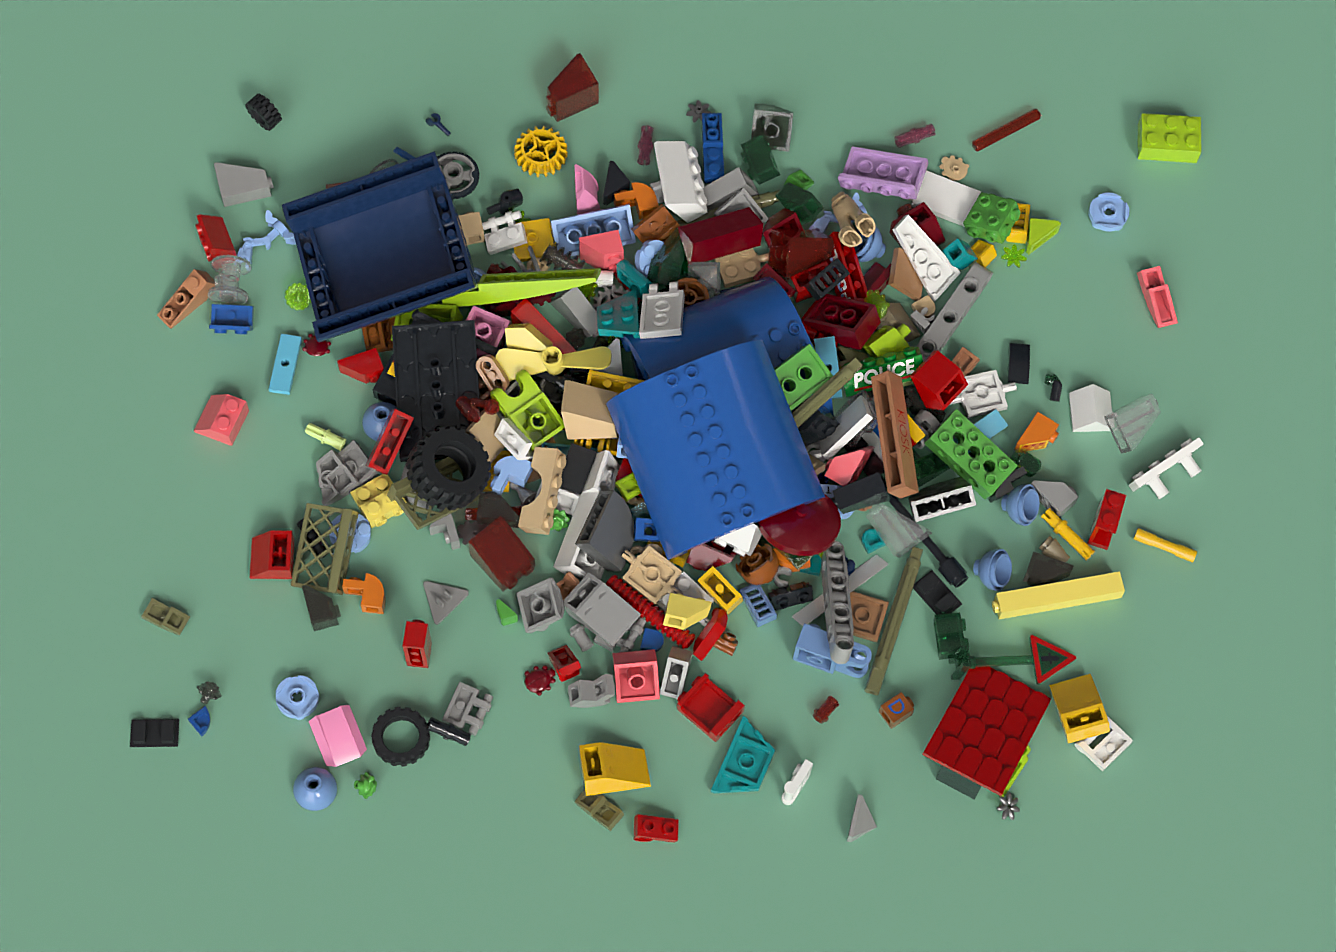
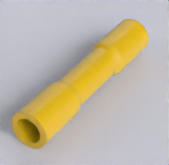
M1140 528L1137 529L1134 536L1136 541L1165 550L1192 563L1197 554V551L1181 544H1175Z

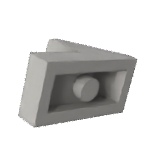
M452 514L430 525V535L443 532L446 544L450 543L452 550L460 548Z

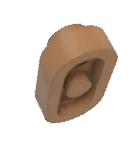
M486 354L477 360L476 369L489 390L492 391L495 388H500L503 391L507 390L509 378L497 359L492 355ZM486 361L490 362L491 367L486 365ZM497 379L502 381V385L497 383Z

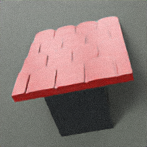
M975 659L922 754L942 765L936 780L974 800L981 787L1002 796L1051 698Z

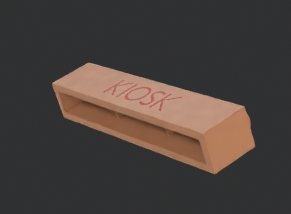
M888 370L872 376L871 381L887 492L898 498H904L919 493L902 377Z

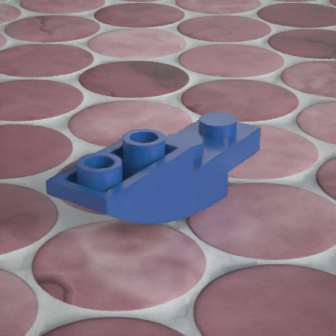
M702 113L704 183H712L724 176L722 113Z

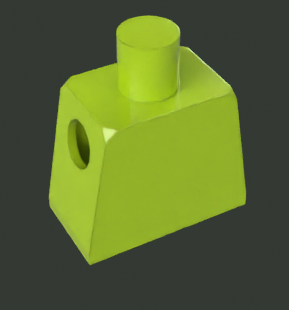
M903 323L897 329L893 326L885 325L871 335L863 348L870 357L874 358L883 356L887 352L903 351L906 347H910L904 338L911 330Z

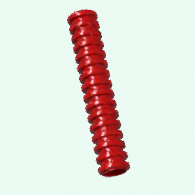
M613 575L607 580L605 584L641 614V618H646L645 621L651 622L650 624L656 626L657 630H661L662 634L666 633V637H671V641H676V644L678 646L681 645L682 649H688L694 642L695 634H690V630L664 626V611L659 610L658 606H654L653 602L649 603V599L643 598L644 596L638 594L637 590L633 591V587H628V583H623V580L621 578L618 579L617 575Z

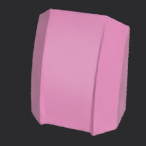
M575 164L577 215L600 210L597 194L599 186L596 179L587 170Z
M350 705L339 706L323 714L316 715L309 721L326 766L337 767L361 757L367 750Z

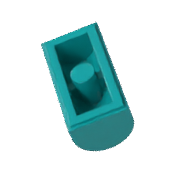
M622 260L616 264L617 278L631 291L636 290L637 296L642 300L643 294L649 293V285L653 283L629 261Z

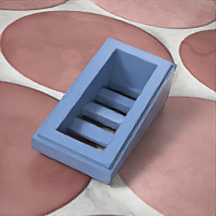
M751 584L739 590L757 628L776 620L777 614L760 585ZM752 590H757V593L747 596L746 594ZM760 596V600L751 603L750 600ZM764 604V606L758 609L754 608L757 605ZM767 610L768 612L761 616L758 615V613Z

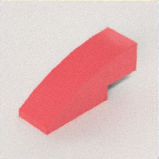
M1160 266L1137 272L1145 301L1157 328L1177 324L1178 321L1168 284L1165 285Z

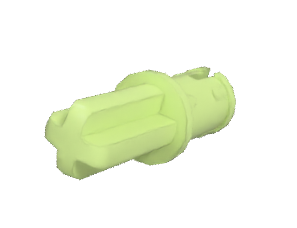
M309 423L305 429L306 434L320 440L321 444L330 445L339 451L345 446L347 439L330 432V429L325 430L312 423Z

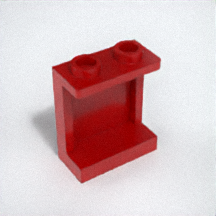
M705 673L702 677L697 676L691 684L692 688L688 692L684 691L678 697L677 710L713 741L717 742L744 712L745 705L739 700L735 702L710 681L709 675Z

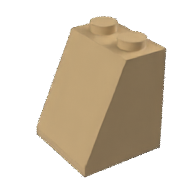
M565 380L561 414L567 439L617 438L618 433L606 403L618 395V393Z

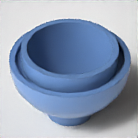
M876 227L870 237H865L857 229L862 238V243L854 247L858 261L867 262L875 257L881 258L885 253L886 245L883 243L880 230Z
M378 402L371 405L365 411L362 420L366 435L377 441L391 410L397 409V406L389 402ZM381 414L386 415L383 419L378 418Z
M1021 484L1015 487L1009 495L1003 496L1001 502L1002 509L1007 511L1009 517L1016 524L1028 526L1032 523L1038 514L1040 505L1039 495L1031 484Z
M1004 549L990 550L981 559L975 561L973 566L974 574L979 576L981 582L988 589L994 591L1002 590L1009 582L1012 573V563L1008 553Z
M308 768L302 771L294 782V797L297 803L307 810H322L328 807L336 797V780L329 771L323 768ZM312 782H317L318 786L316 788H310Z

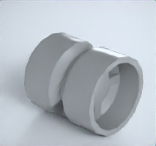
M920 410L913 418L915 423L926 434V437L915 446L918 449H922L925 446L924 442L940 426L935 416L926 410Z

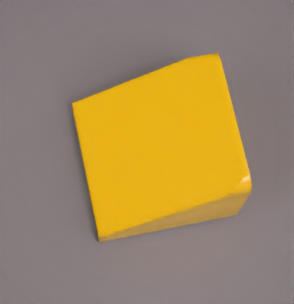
M978 240L971 247L978 258L975 261L983 267H987L997 256L994 245L985 241Z

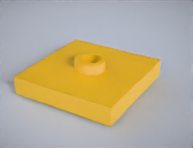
M545 218L522 222L525 227L528 243L513 248L518 259L521 262L531 259L528 250L529 246L532 247L535 257L542 259L556 257L550 219Z

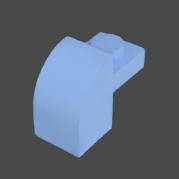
M514 456L500 459L494 466L495 476L490 485L492 487V495L500 499L509 481L524 488L533 471L531 467L532 462L517 460Z

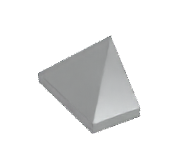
M858 795L847 842H853L877 827L862 795Z

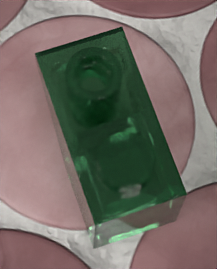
M789 182L775 195L786 209L796 212L801 225L813 221L824 209L811 192Z

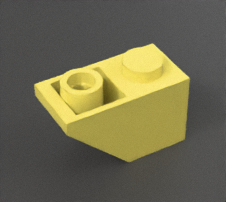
M531 323L510 324L505 328L508 349L542 353L547 347L553 346L552 342Z
M670 593L663 625L684 630L708 617L712 602L702 598L687 597L679 593Z

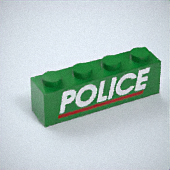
M906 347L903 351L887 352L883 356L876 358H865L860 362L862 368L843 386L846 397L872 391L871 377L888 370L902 377V383L911 381L910 375L923 363L919 347Z

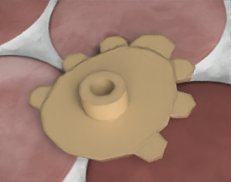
M952 155L950 159L943 157L941 160L943 164L939 167L944 169L942 172L943 176L957 181L967 175L969 164H964L962 158L955 159V156Z

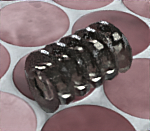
M557 242L552 245L549 244L539 260L542 263L547 259V267L554 264V271L559 268L561 270L582 269L586 261L583 259L578 263L579 256L575 255L571 258V251L564 254L565 247L563 246L557 250Z

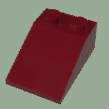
M826 294L819 299L803 320L806 325L825 336H834L837 343L859 350L862 349L881 323L875 304Z

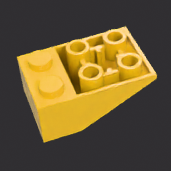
M1091 673L1049 685L1068 744L1110 732L1109 721Z
M603 742L579 745L586 796L651 787L644 749Z

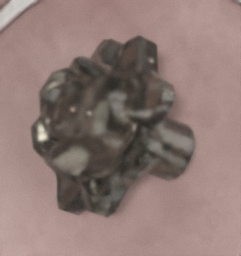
M574 327L566 333L565 339L577 351L578 348L584 346L587 336L582 328Z
M206 681L196 687L202 695L200 701L204 704H208L210 699L217 700L222 696L219 686L214 682Z

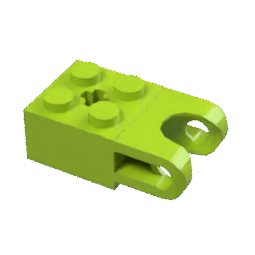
M521 369L516 374V381L520 387L517 397H509L500 388L493 389L490 392V396L503 416L509 418L532 442L530 449L533 451L535 447H539L565 427L562 418L546 395L539 389L526 370ZM532 419H539V427L533 425Z

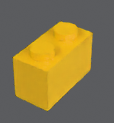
M713 566L697 580L699 586L714 599L727 615L743 602L742 595Z

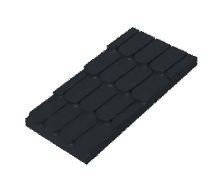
M474 320L392 326L397 410L414 418L399 449L400 462H407L410 451L428 431L435 430L436 427L440 426L445 428L447 426H454L456 430L459 428L466 430L481 413L479 375L476 369L478 358ZM434 455V460L445 459L448 456Z

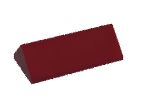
M750 207L678 227L688 265H696L761 246L764 223Z

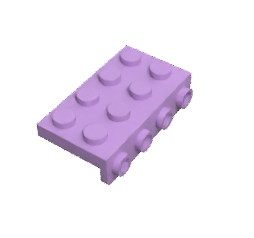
M852 147L843 173L839 174L838 180L840 187L848 190L857 189L866 193L875 192L885 196L893 195L903 199H917L928 166V159Z

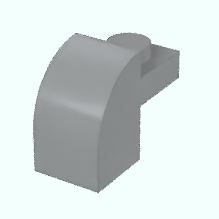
M605 674L594 681L578 680L569 685L570 707L589 708L610 703V698L615 696L613 675Z

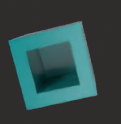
M959 238L942 250L951 265L962 271L978 259L969 244Z

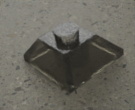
M755 104L750 148L789 152L794 112L775 105Z

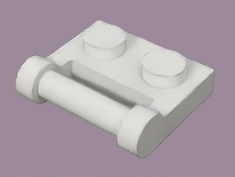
M1108 716L1111 732L1093 750L1088 745L1099 735L1079 740L1075 743V747L1081 753H1084L1102 772L1133 742Z
M805 759L802 765L799 763L796 766L791 781H788L784 786L782 802L785 805H791L810 777L813 767L812 762Z

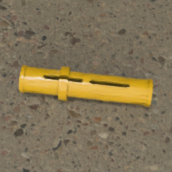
M1051 508L1047 509L1045 514L1041 516L1054 529L1053 532L1060 534L1086 561L1095 553V550L1067 525L1068 522L1062 520Z

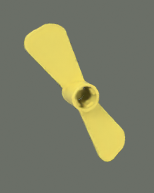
M553 346L547 347L542 353L503 348L497 352L496 359L509 378V381L516 380V374L521 369L526 370L530 376L545 371L552 375H558L563 372L565 367L602 370L611 364L612 353L609 348L604 346L562 354L557 347Z

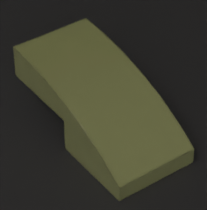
M152 598L141 618L180 636L190 616Z
M584 790L574 801L582 810L609 831L624 816L623 811L607 801L602 794L586 796Z

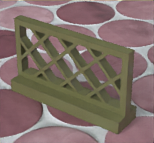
M447 457L435 463L438 471L444 477L456 482L462 481L452 478V474L458 470L462 474L461 468L453 459ZM408 477L392 484L387 494L391 502L395 500L417 530L460 509L448 510L445 508L442 512H436L431 510L432 506L430 505L428 509L418 507V499H421L417 496V490L412 489L410 485L412 481L408 480ZM482 491L471 503L483 498L484 492ZM405 496L415 498L414 505L405 503L402 498ZM415 512L427 514L426 520L420 522L415 516Z
M307 503L291 581L292 587L343 595V579H346L359 512L352 509ZM312 509H318L323 515L315 523L310 518ZM335 512L342 513L340 522L333 526L328 517ZM326 520L331 529L321 534L316 526ZM314 529L319 537L309 543L306 538L307 533ZM334 532L337 540L336 543L329 547L324 538ZM322 541L327 549L317 555L312 547ZM310 549L315 558L305 564L302 559L303 553ZM330 553L333 557L332 564L325 567L320 559ZM318 562L323 570L313 576L308 567ZM306 570L311 579L304 584L297 583L299 574ZM323 574H326L329 578L327 588L320 587L316 581Z

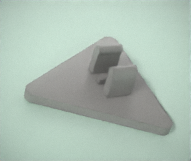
M428 581L423 583L436 625L440 624L469 595V592L464 589Z

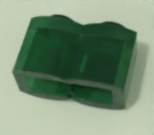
M960 612L934 615L933 622L939 660L965 657L966 651H969L968 638H964L963 631H966L965 618H961Z

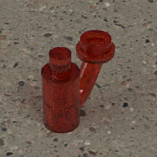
M461 396L456 401V407L469 421H474L475 423L481 420L480 411L477 407H483L484 411L491 415L499 411V403L495 399L487 401L479 398L468 399L466 396Z

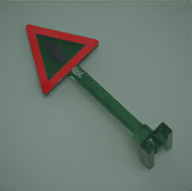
M1031 635L1029 641L1032 655L975 657L970 656L968 645L960 646L948 661L949 664L955 663L956 666L955 672L951 675V680H960L969 669H975L976 667L1033 665L1036 684L1039 685L1072 663L1077 657Z

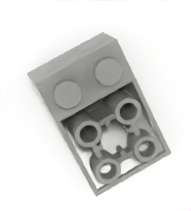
M590 572L563 600L564 608L570 617L611 646H614L641 616L637 610Z

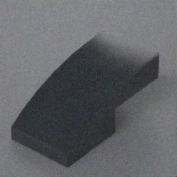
M1010 343L1008 349V383L1028 384L1030 345Z
M1024 466L1014 471L990 496V503L1009 494L1014 489L1011 483L1027 474Z

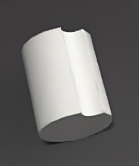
M601 270L597 281L592 283V287L606 286L612 288L613 271Z

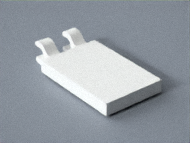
M926 170L917 199L909 198L908 200L913 201L912 207L925 202L935 216L965 227L963 222L981 191Z
M678 281L670 282L669 291L658 292V283L650 284L649 293L643 294L639 328L640 339L682 335L685 295L683 290H678Z
M860 395L836 418L840 425L836 428L835 432L826 439L805 446L807 452L811 448H816L809 452V454L819 458L822 462L826 459L829 461L873 419L867 400Z

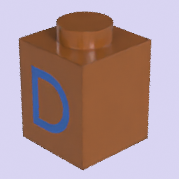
M901 692L882 704L879 713L892 729L912 716L914 704L908 696L905 697Z

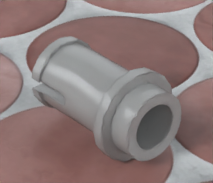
M578 623L569 629L571 632L570 636L575 638L582 652H584L594 644L584 631L585 627Z

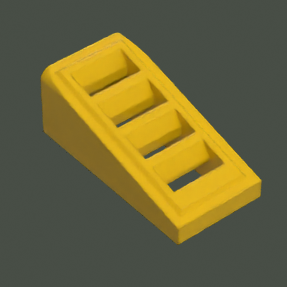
M1017 203L1020 212L1025 214H1020L1019 220L1013 225L1016 227H1012L1010 235L1006 237V241L1025 244L1028 234L1030 205Z

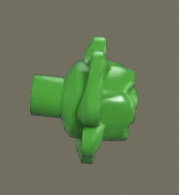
M557 508L554 509V522L550 530L560 531L562 528L568 527L570 517L566 515L565 510L559 511Z
M369 772L361 774L360 780L354 782V788L359 789L358 793L364 799L372 796L376 791L377 782Z

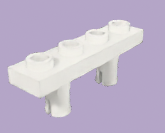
M1190 438L1180 445L1182 447L1181 450L1178 452L1175 449L1164 456L1166 460L1161 463L1157 460L1148 466L1150 469L1144 474L1141 471L1133 476L1132 479L1134 481L1128 486L1134 492L1143 485L1149 484L1158 499H1161L1170 493L1159 478L1161 473L1176 463H1181L1191 478L1202 471L1191 455H1193L1192 452L1203 445V442L1200 438L1194 441Z

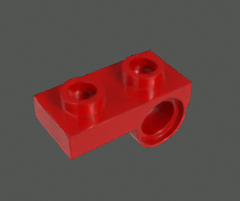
M637 814L634 817V840L639 842L657 840L675 843L678 841L679 819Z

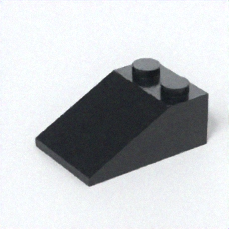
M822 405L798 427L804 445L807 446L832 435L840 423Z

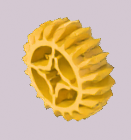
M535 126L534 131L528 128L527 134L521 133V138H517L516 145L514 146V156L517 160V165L519 167L522 166L523 172L528 171L530 176L536 173L537 177L540 174H544L547 177L548 172L554 175L555 169L560 171L561 165H565V158L568 156L566 151L567 144L565 139L560 137L558 131L553 133L552 127L546 130L545 126L542 129H538ZM532 144L533 147L529 149V152L525 153L526 149ZM557 150L556 154L551 159H549V156L553 154V151Z

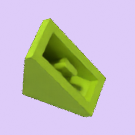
M1030 218L1026 253L1028 255L1055 236L1059 232L1061 223L1056 220Z

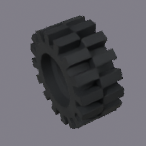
M257 93L245 104L251 117L262 128L264 127L265 130H272L282 120L278 109L274 107L275 105L270 103V100L260 93Z

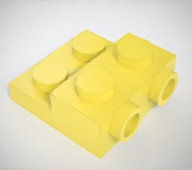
M382 474L350 492L351 497L369 522L371 528L382 526L387 522V519L404 513L395 500L391 502L387 496L391 485L394 484L388 474Z

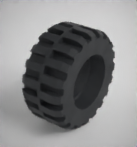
M444 426L436 427L435 430L428 431L408 455L409 460L406 463V468L409 471L407 472L408 480L412 481L410 484L412 489L417 490V496L421 500L424 498L427 500V504L430 506L437 505V508L444 510L446 507L448 510L466 507L485 489L487 482L490 480L491 462L487 461L489 458L488 452L483 450L484 445L480 441L477 442L472 433L467 434L465 433L466 430L462 428L456 430L454 426H447L446 428ZM434 455H445L453 459L461 468L463 481L456 482L444 477L435 465Z

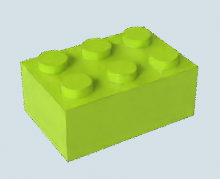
M1141 114L1137 125L1138 159L1197 163L1201 154V117Z

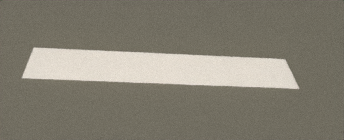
M877 554L866 561L848 576L850 593L889 564ZM823 594L794 614L792 618L803 626L804 623L809 624L824 613Z

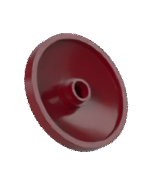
M825 494L824 498L791 508L759 521L757 525L764 538L779 550L798 556H811L826 551L835 543L841 528V517L834 502Z

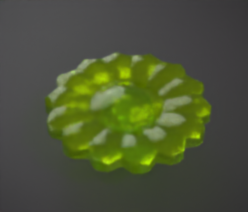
M293 283L285 291L286 303L290 305L291 309L302 311L309 307L311 299L306 285Z

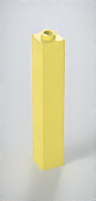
M1119 571L996 593L994 601H992L993 612L997 613L998 619H1005L1122 598L1125 589Z

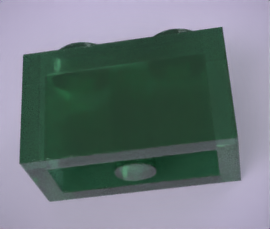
M763 135L741 144L743 149L741 156L743 161L749 165L747 172L751 180L755 179L760 185L780 176L769 143Z

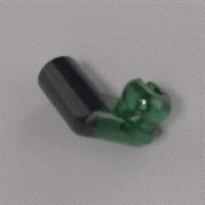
M1047 374L1044 383L1051 385L1050 401L1060 402L1062 383L1057 375Z

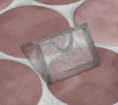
M691 262L688 264L687 278H695L702 285L704 284L707 287L709 298L720 294V262Z

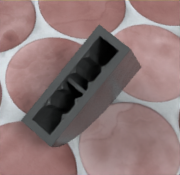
M962 477L920 489L919 493L910 495L908 498L915 522L976 505L972 485Z
M614 490L600 491L575 545L606 571H622L626 564V559L621 556L623 553L625 554L626 550L630 552L634 540L632 514L624 499Z

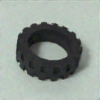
M395 707L394 710H386L384 715H380L377 718L378 721L373 725L371 737L377 755L384 762L391 763L392 766L401 765V767H405L407 764L416 763L417 759H421L425 755V751L429 748L430 732L426 730L427 723L425 718L418 711H412L408 707H405V709ZM400 720L409 721L416 726L419 732L416 746L404 753L390 751L383 742L385 729L393 722Z

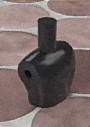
M518 188L504 191L500 195L498 203L486 208L488 214L491 215L499 211L500 214L505 215L506 212L522 205V193Z

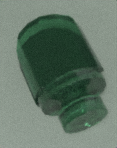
M1015 449L1010 456V459L1014 460L1018 465L1015 469L1024 466L1027 472L1026 476L1033 477L1040 470L1041 461L1027 451H1022L1021 454H1018L1019 451Z

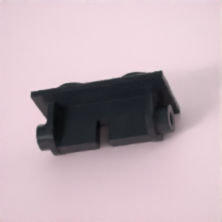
M805 581L790 585V591H787L786 587L772 589L768 593V597L772 601L775 611L813 601L812 585L809 582L805 583Z

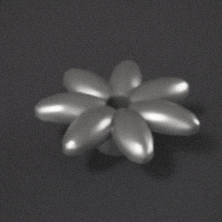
M697 100L696 106L688 104L692 111L687 112L686 115L693 116V123L699 118L702 121V113H711L707 111L709 104L702 106L699 100Z
M1008 792L1006 798L999 796L1001 805L997 807V810L1003 811L1002 819H1006L1009 816L1011 820H1014V812L1020 811L1017 806H1014L1018 802V798L1012 799L1011 793Z

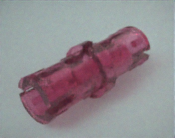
M932 124L918 129L912 128L909 132L895 136V143L898 148L911 143L917 144L920 140L935 136V128Z
M647 125V131H645L646 126L641 127V138L638 142L639 156L637 162L643 166L644 160H646L645 165L650 164V154L653 149L652 136L654 128Z

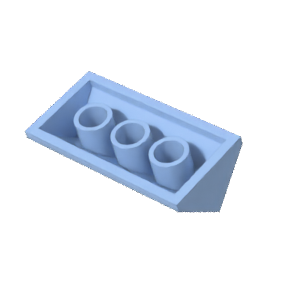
M630 204L551 220L553 243L558 259L579 255V238L619 230L622 246L636 243L635 234L631 230L633 228Z

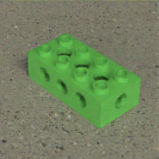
M811 344L802 346L774 368L791 411L814 394L833 376ZM801 369L805 372L804 379L800 376ZM785 381L789 384L788 391L784 389Z
M957 409L924 442L957 475L970 483L972 488L983 499L990 497L1018 466ZM953 437L958 440V444L953 441ZM968 451L973 454V458L969 456ZM983 465L987 466L989 472L985 471Z

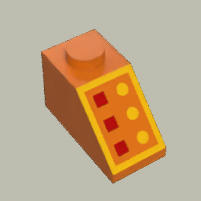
M1037 412L1017 442L1014 451L1021 453L1044 449L1049 442L1053 444L1059 435L1056 432L1059 424Z

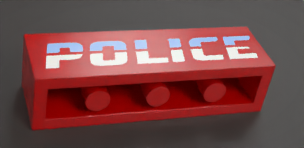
M833 231L821 243L825 260L829 265L838 258L850 272L846 278L834 287L836 296L871 303L855 248L842 244L839 239V232ZM833 266L832 269H833V270L835 271V273L840 277L841 274H840V273L838 272V270Z

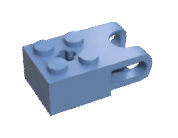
M804 623L795 647L793 660L831 674L835 670L854 678H861L868 671V664L871 661L872 654L867 646L854 642L849 661L845 664H837L830 657L827 631L821 630V627L818 625ZM858 652H863L866 658L858 654ZM853 667L863 668V669L860 670V671H856Z

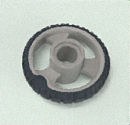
M457 151L446 152L438 156L449 189H457L463 185L464 181L469 182L461 190L450 191L453 199H461V197L464 198L472 193L479 182V169L476 162L467 154L458 153ZM452 161H462L466 163L471 169L468 171H463V168L459 163ZM457 174V176L451 177L450 175Z

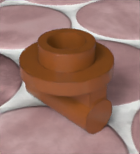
M724 632L713 647L733 656L738 641L734 634Z

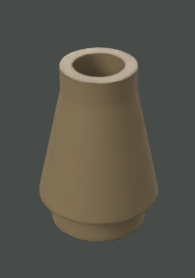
M1051 536L1039 546L1043 555L1059 563L1061 566L1070 558L1057 539H1053Z

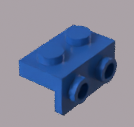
M212 304L211 325H209V329H214V333H227V330H235V334H247V331L253 330L254 306Z

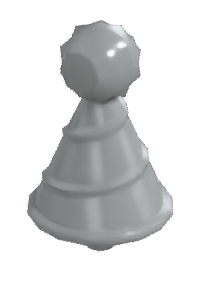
M512 482L509 483L510 488L518 493L521 506L528 505L534 501L537 494L536 491L520 487Z

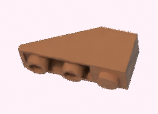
M194 269L157 316L172 329L203 304L219 284L207 272Z

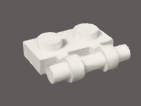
M519 210L506 212L505 215L497 218L491 217L488 221L482 223L484 230L491 228L492 231L484 235L487 251L490 255L528 243L524 225L522 222L517 224L515 220L522 218ZM508 223V227L499 229V225Z

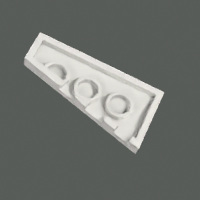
M905 215L892 230L928 295L933 301H936L961 272L951 265L945 254L909 215Z

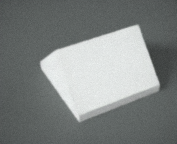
M1092 384L1069 393L1072 432L1114 431L1109 391Z
M604 450L596 454L582 493L614 490L615 478L620 465L610 451Z

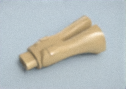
M839 192L831 199V206L840 227L839 239L842 244L848 247H856L862 243V238L853 226L852 220H854L857 229L863 236L870 237L874 233L876 225L873 218L861 211L849 195Z

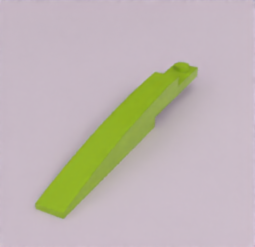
M601 269L483 274L479 282H477L476 289L444 299L442 302L443 305H457L461 307L546 295L596 282Z

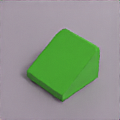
M798 170L788 176L784 186L786 188L791 186L794 196L798 197L810 188L814 181L802 170Z
M500 599L496 600V608L501 624L505 626L518 622L517 614Z

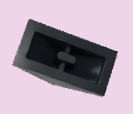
M614 161L609 162L603 194V205L612 203L614 201V194L622 190L630 191L629 179Z

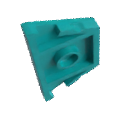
M636 290L597 306L599 336L623 338L624 334H632L634 338H640Z
M745 716L741 719L712 786L711 793L759 791L774 756L775 749L769 742L763 739L761 733L754 729Z

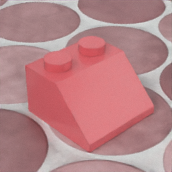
M619 230L580 237V260L594 268L616 273V264L624 260V249Z
M229 394L211 395L194 432L232 446L248 415L249 408L247 402Z
M867 446L835 456L833 459L830 458L825 466L827 471L824 476L841 486L857 481L875 447Z
M655 649L612 653L617 703L660 699Z

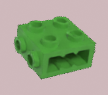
M981 192L963 224L969 236L986 239L992 243L1003 244L1006 237L1010 235L1014 223L1018 221L1020 210L1017 202L1012 198H1003L992 193Z

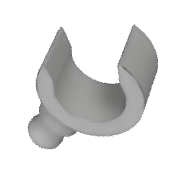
M779 565L778 572L774 576V583L779 588H788V581L780 580L778 576L783 574L791 576V569Z

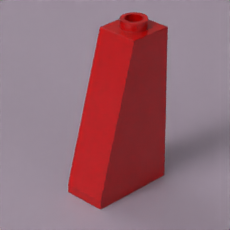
M526 298L511 311L512 324L531 323L562 354L577 352ZM565 367L562 373H567L569 368Z

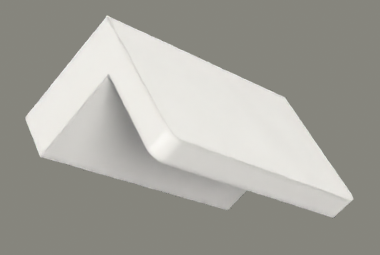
M502 418L494 436L517 460H532L534 454L530 449L532 442L509 418Z

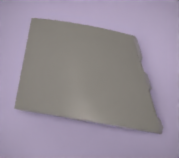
M354 440L339 453L331 449L316 462L319 474V487L323 497L322 504L324 506L331 505L344 498L351 491L364 485L379 473L365 466L369 458Z

